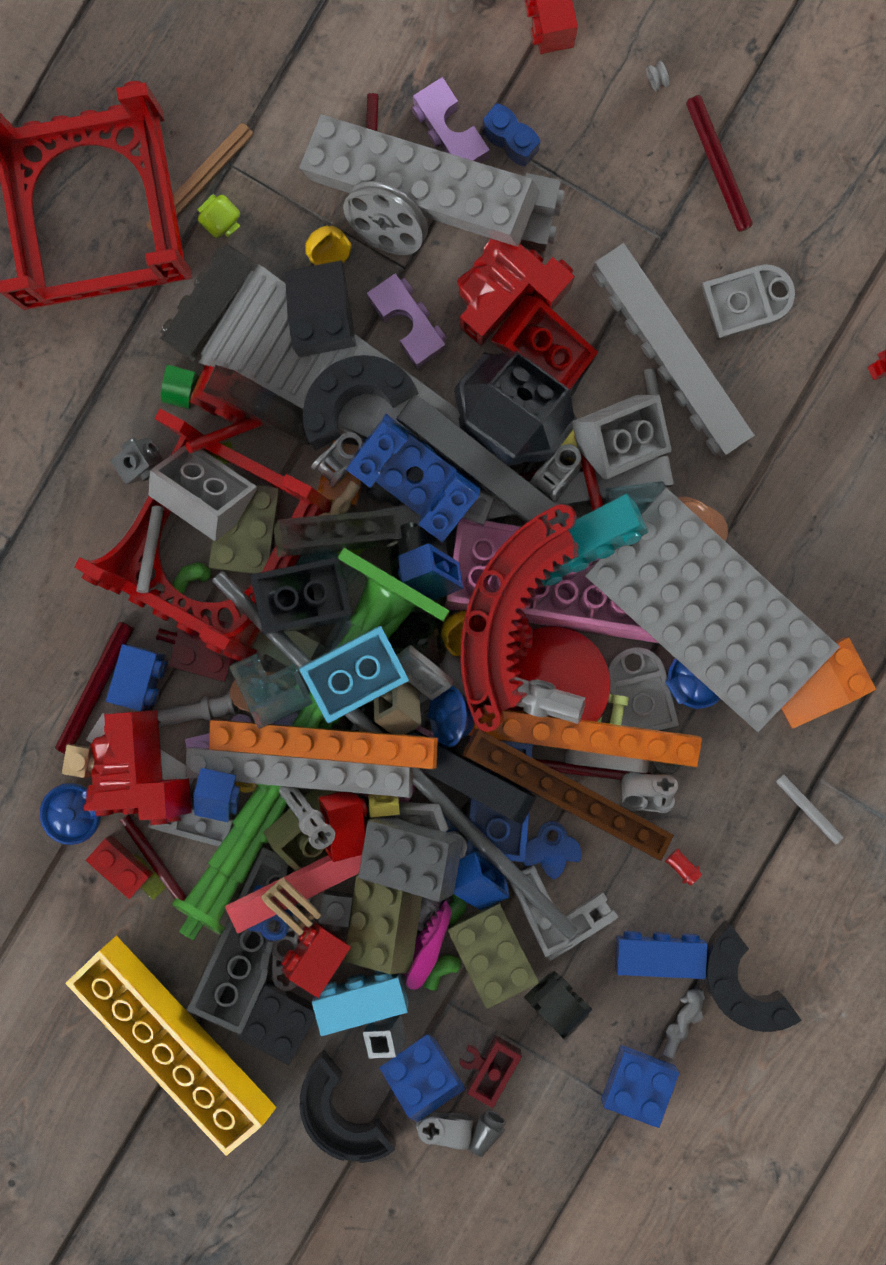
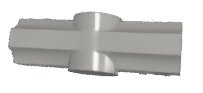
M515 677V680L523 681V685L518 688V692L527 693L522 702L516 706L523 707L526 713L537 717H547L550 715L577 724L580 722L585 707V697L555 689L556 687L553 684L543 680L527 681Z

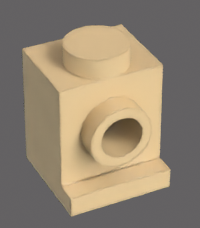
M80 744L67 745L62 774L81 778L92 777L91 772L94 767V758L91 747Z

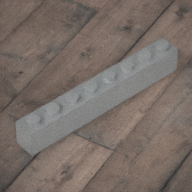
M624 243L597 260L592 268L594 270L592 273L594 280L599 287L605 286L611 295L608 299L617 312L622 311L627 319L624 322L633 336L637 334L643 342L641 348L648 359L653 358L659 366L657 372L665 383L670 382L675 390L673 395L681 407H687L691 413L689 418L697 431L702 430L708 438L706 444L714 455L719 454L723 458L755 436Z

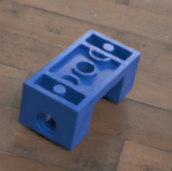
M388 414L383 416L350 459L346 468L348 472L368 487H371L374 482L378 483L419 514L420 520L418 525L441 542L446 539L480 495L481 485ZM416 466L421 468L424 473L423 478L419 481L410 480L407 476V470L410 467Z

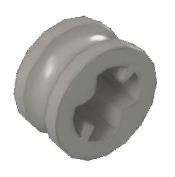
M658 61L655 67L652 65L646 67L647 76L654 91H658L661 85L664 87L670 85L669 75L662 61Z

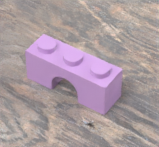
M443 77L413 95L414 107H412V111L420 123L424 121L430 129L427 134L435 147L440 145L446 153L479 163L489 158L490 150L475 126L464 132H453L446 126V119L458 110V100Z
M395 273L367 292V297L384 322L396 315H403L411 320L413 329L409 335L400 340V345L413 365L418 369L445 350L444 341L447 338L438 325L433 327L427 318L430 314L421 301L416 303L410 294L414 291L405 278L400 280Z

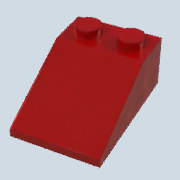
M526 294L490 340L504 353L520 352L568 389L572 388L598 353L541 298Z

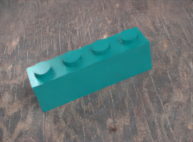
M625 494L577 519L574 527L569 531L574 542L579 546V557L574 559L568 557L567 564L560 565L558 563V571H549L551 576L549 579L540 580L543 586L555 585L563 579V576L586 569L589 566L588 563L598 558L610 557L621 546L632 545L640 541L642 536L649 532L636 502L629 495Z

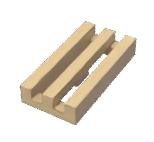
M284 877L261 896L263 902L299 936L304 932L303 927L307 926L309 928L313 924L311 922L312 919L316 918L318 920L321 917L320 912ZM284 888L308 913L304 915L279 890ZM275 896L300 920L296 922L271 897Z

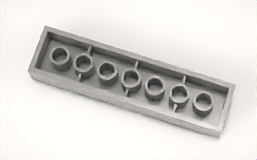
M322 114L319 117L299 167L310 181L350 193L356 184L365 181L387 184L398 189L413 200L426 218L517 247L540 193L531 178ZM379 196L383 201L388 202L384 197Z

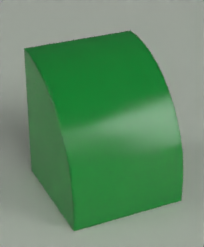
M166 365L161 387V402L190 410L191 403L189 401L199 376L193 371Z

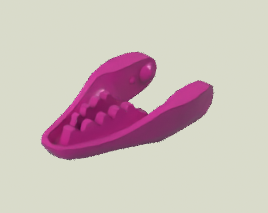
M444 901L440 910L436 911V916L430 917L431 922L426 923L427 928H424L416 937L413 963L408 973H403L406 976V985L410 989L416 990L420 988L437 962L451 918V907L447 901Z

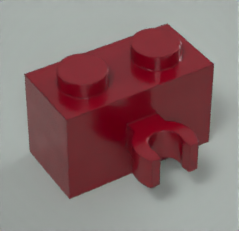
M496 1035L484 1056L480 1055L479 1050L475 1046L467 1045L466 1050L474 1055V1059L469 1062L462 1058L459 1060L460 1066L464 1069H476L467 1084V1094L491 1108H494L522 1058L520 1048Z

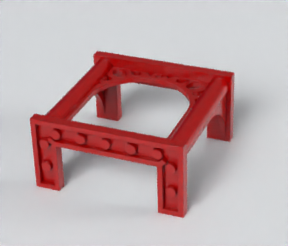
M129 81L123 87L116 88L121 105L110 106L107 111L86 110L81 112L80 116L70 118L64 115L55 116L51 121L43 123L28 121L22 127L14 128L0 113V183L17 272L16 278L0 280V293L21 309L28 310L193 279L191 268L184 260L160 122L165 121L164 113L146 82ZM132 128L134 135L130 143L125 146L118 145L117 139L123 129ZM112 131L109 139L101 138V133L108 134ZM82 137L81 141L75 142V138ZM52 142H56V147L50 150H47L46 147L43 145L46 143L53 144ZM87 145L102 146L120 153L135 166L144 183L156 252L145 253L149 268L46 287L33 214V194L39 176L54 158L72 148ZM34 146L39 148L42 152V159L39 162L27 160L24 154L27 147ZM137 148L141 156H133L131 151ZM22 165L33 170L29 177L25 178L27 171L25 169L22 170Z
M159 409L154 418L180 436L171 455L183 447L186 442L204 436V434L184 420L162 409ZM219 442L203 448V451L205 450L300 499L262 572L296 566L308 543L309 535L316 525V517L319 514L328 513L332 502L313 487L288 474L284 477ZM148 496L129 531L111 551L96 560H86L79 557L74 568L83 572L81 578L118 595L123 591L130 595L128 601L144 608L145 604L153 607L152 614L165 621H168L171 617L178 621L177 628L191 635L193 631L200 633V640L206 643L205 647L240 662L242 658L254 659L258 650L252 646L261 630L244 613L241 616L240 611L236 608L237 606L230 599L215 603L192 600L180 593L168 580L160 559V539L163 527L171 511L150 496ZM152 506H160L164 508L153 564L156 576L150 581L149 590L155 588L158 584H162L165 587L162 594L157 589L148 591V593L136 591ZM251 585L244 593L256 604ZM185 599L186 605L181 607L180 601ZM224 608H228L233 615V623L228 629H224L219 622V614ZM205 610H210L212 612L211 620L213 626L211 625V621L207 616H202Z

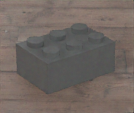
M391 816L375 817L368 820L358 878L440 902L454 894L464 837Z

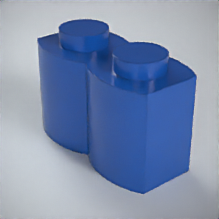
M496 103L483 118L482 130L486 138L494 145L504 148L507 156L516 164L526 166L539 152L540 139L537 133L528 125L519 123L514 113L506 106Z

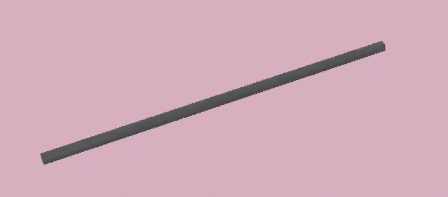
M221 571L212 582L262 631L256 604ZM284 632L265 634L297 668L312 661ZM359 708L345 714L360 731L383 733ZM413 768V784L433 804L440 805L442 813L567 939L572 938L578 931V928L419 768Z

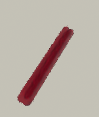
M700 95L691 97L686 102L687 108L738 232L748 230L753 225V222L704 101Z
M124 622L117 624L55 746V749L65 754L67 745L76 744L117 663L122 644L126 645L133 631L130 625Z

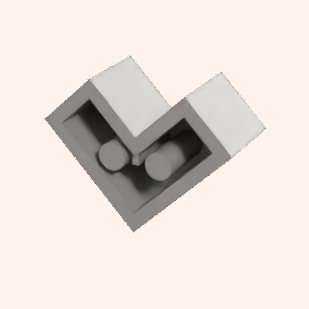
M526 173L525 177L533 179L540 193L520 244L526 248L545 251L547 243L553 244L556 226H552L551 223L553 215L559 216L564 190H559L561 180Z

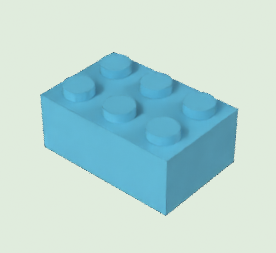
M381 626L371 629L298 668L327 723L409 681Z
M375 970L376 975L365 977L364 974H357L348 977V982L336 985V981L328 982L319 998L314 996L312 999L320 1035L324 1036L408 1013L409 1001L401 973L387 974Z

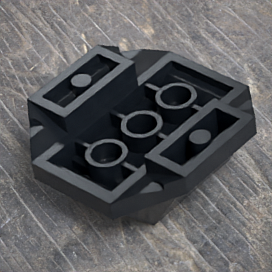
M518 351L495 355L484 352L454 389L456 405L460 414L458 418L460 429L507 465L521 464L522 461L538 462L550 460L573 431L572 421L577 420L573 412L570 389Z

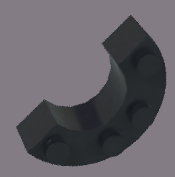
M352 356L333 363L315 379L305 398L303 424L309 443L316 451L341 436L338 428L339 414L343 406L353 397L362 394H375L386 399L394 408L410 399L414 394H419L412 379L393 362L376 356Z
M727 921L723 922L715 930L707 944L706 979L704 981L713 1001L732 1021L754 1031H780L802 1021L787 999L778 990L769 995L756 996L742 989L738 981V966L741 957L749 948L732 925Z
M323 1050L311 1063L305 1075L300 1093L299 1107L301 1120L311 1140L323 1152L342 1161L349 1160L366 1163L381 1159L395 1151L396 1140L379 1118L369 1123L355 1124L346 1121L337 1113L332 1104L331 1093L332 1089L340 1081L342 1071L327 1052Z

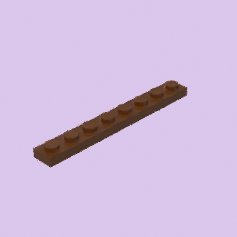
M475 728L462 754L468 759L656 860L662 861L674 835L480 729Z

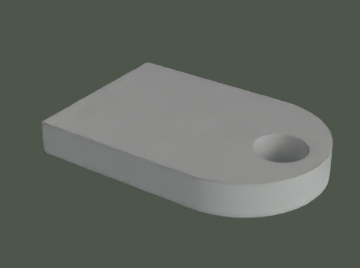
M768 264L758 265L701 284L718 339L780 320L789 312L795 299V287L790 276L783 269ZM773 284H783L786 287V295L781 298L774 296L771 290Z
M639 647L628 648L618 653L612 659L608 669L611 679L610 694L629 697L628 706L625 705L621 725L659 731L679 726L671 691L665 683L667 679L666 671L660 658L652 651ZM629 654H636L641 660L640 667L635 671H630L625 666V658Z

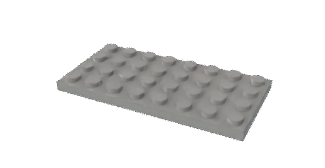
M665 487L641 513L649 533L643 535L642 539L635 544L623 545L616 549L615 553L610 557L598 559L584 575L752 728L759 732L840 646Z

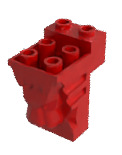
M490 239L483 248V255L474 262L473 267L457 280L459 295L467 305L466 311L460 316L459 328L481 347L511 314L525 294L541 298L553 309L571 289L575 278L572 274L573 269L562 259L557 261L554 257L544 265L542 263L544 261L543 258L533 249L528 251L520 243L517 247Z
M158 710L104 714L105 735L94 738L93 743L90 744L94 758V767L91 772L93 785L88 786L84 811H96V816L114 815V813H123V815L138 814L139 820H150L151 825L181 821V815L192 813L189 778L162 779Z

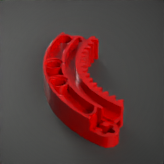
M560 504L553 506L519 528L491 558L479 577L471 595L463 623L460 662L467 703L476 726L482 731L489 732L498 728L503 722L502 711L520 704L527 696L526 692H518V688L523 685V681L515 680V677L521 673V670L513 668V665L520 662V660L512 656L513 653L519 651V647L512 643L519 640L521 636L514 631L523 627L517 619L526 617V614L521 609L530 607L531 603L526 598L530 599L537 595L533 588L538 589L543 586L540 579H549L551 577L549 571H558V563L560 565L567 564L568 557L570 559L579 557V546L574 542L569 531L574 527L577 517L576 512L569 505ZM558 510L569 514L570 518L566 519L567 525L565 527L562 523L552 526L549 521L558 517ZM491 575H495L500 579L501 586L498 591H493L488 585ZM476 615H481L485 618L486 627L484 630H479L475 627L474 619ZM490 698L491 703L486 704L485 708L488 713L494 712L496 716L492 720L493 725L489 721L483 722L482 717L485 715L483 706L478 709L476 708L479 703Z

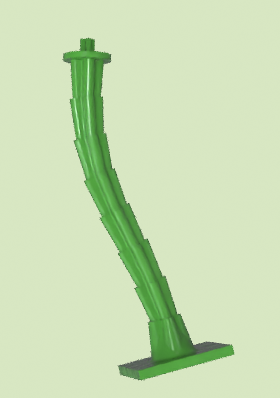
M343 548L338 556L339 560L364 575L367 580L350 621L353 624L337 647L377 626L382 627L389 640L408 615L416 608L421 609L443 623L448 617V609L346 548ZM310 692L302 703L304 708L291 726L332 729L334 724L337 725L341 717L327 723ZM257 784V788L233 820V828L208 861L210 866L184 901L175 898L171 905L188 916L179 930L187 938L194 941L203 926L220 935L225 931L226 928L219 923L226 910L225 906L229 904L239 883L243 884L263 843H268L263 832L281 817L287 805L284 798L279 794L281 786Z

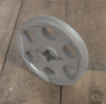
M375 181L358 183L351 189L344 201V214L349 225L363 240L381 251L395 255L412 254L421 247L428 234V224L421 209L407 195L387 184ZM379 196L384 197L388 202L383 201ZM357 198L363 200L366 204L361 203ZM403 213L409 215L412 220L405 217ZM360 218L364 219L369 224L364 223ZM405 233L411 235L414 239L409 238ZM383 235L389 237L392 241L386 239Z

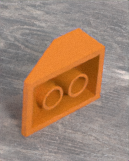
M849 637L834 641L840 646L837 651L781 708L791 729L845 706L876 690Z

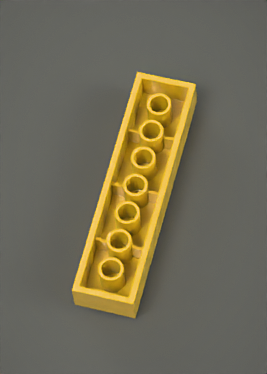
M117 935L65 983L226 1156L261 1128L277 1108Z

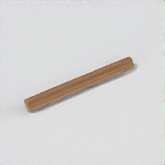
M239 124L173 194L177 216L251 139L253 132L247 125ZM149 220L146 226L152 232L151 220Z

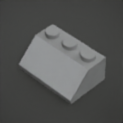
M635 395L572 421L579 451L603 479L614 477L672 451L660 395Z
M184 445L150 470L148 495L209 538L217 541L236 525L254 496L257 486L202 449L189 453L186 445Z

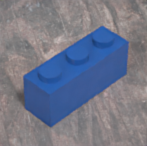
M624 931V936L616 935L615 971L617 975L706 979L707 943L700 939V935L682 934V938H670L671 934L655 932L653 937H642L641 932Z

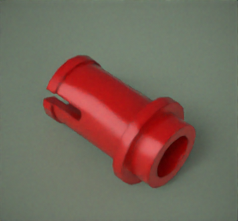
M679 849L672 852L665 860L683 878V884L688 883L689 886H692L702 876V873L699 871L700 867H695Z

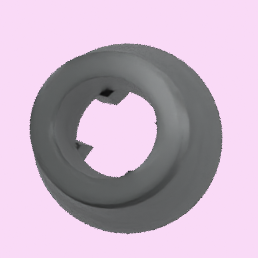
M486 1110L484 1114H481L472 1136L469 1150L475 1155L483 1157L504 1133V1126L506 1124L504 1118L491 1110Z

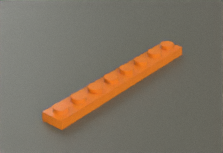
M483 706L485 715L482 717L483 722L489 721L493 725L492 720L496 718L494 712L488 713L485 706ZM509 709L502 711L503 722L498 728L489 732L483 731L498 740L692 767L698 766L702 738L695 735L580 720L577 724L550 715L547 717H537L523 711ZM474 722L473 729H472V731L470 732L469 736H472V734H473L475 728H476V729H479V728L476 726L475 722Z
M218 719L210 720L209 750L435 769L437 766L438 738Z

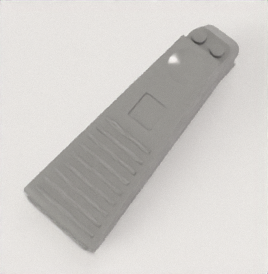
M258 264L254 271H250L202 350V357L198 363L202 366H212L227 372L242 381L243 385L247 382L256 387L258 392L303 412L305 398L312 383L321 372L333 363L359 355L376 356L391 360L356 334L357 346L299 357L292 348L287 313L286 283ZM406 372L419 393L417 396L424 399L460 428L458 409ZM362 394L353 397L343 406L339 414L338 428L346 433H355L365 441L385 414L396 420L410 399L392 408L386 399L375 394Z

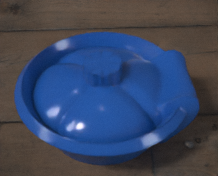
M676 658L673 660L669 668L668 679L665 680V683L678 704L700 709L710 707L721 700Z
M452 685V687L435 699H430L427 717L430 719L431 729L435 738H438V742L444 747L455 746L461 738L470 734L474 726V719L466 696L462 695Z
M66 783L53 788L47 793L40 807V822L50 838L61 844L74 845L86 841L96 832L101 816H96V811H84L88 788L75 783Z

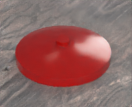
M551 626L534 629L532 648H528V655L526 657L519 655L520 662L513 665L514 669L521 670V673L516 678L527 681L543 680L553 684L556 687L555 689L585 697V707L581 720L598 722L606 710L611 692L609 669L599 649L584 635L568 628ZM514 706L509 708V710L525 712L523 707Z

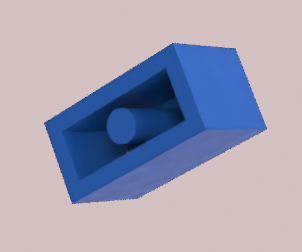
M429 543L398 556L400 565L398 574L402 583L433 601L464 589L459 562Z
M201 768L193 795L194 815L228 823L231 813H237L240 797H238L240 787L236 786V775Z
M476 852L460 858L454 895L479 910L510 898L506 877L491 862Z

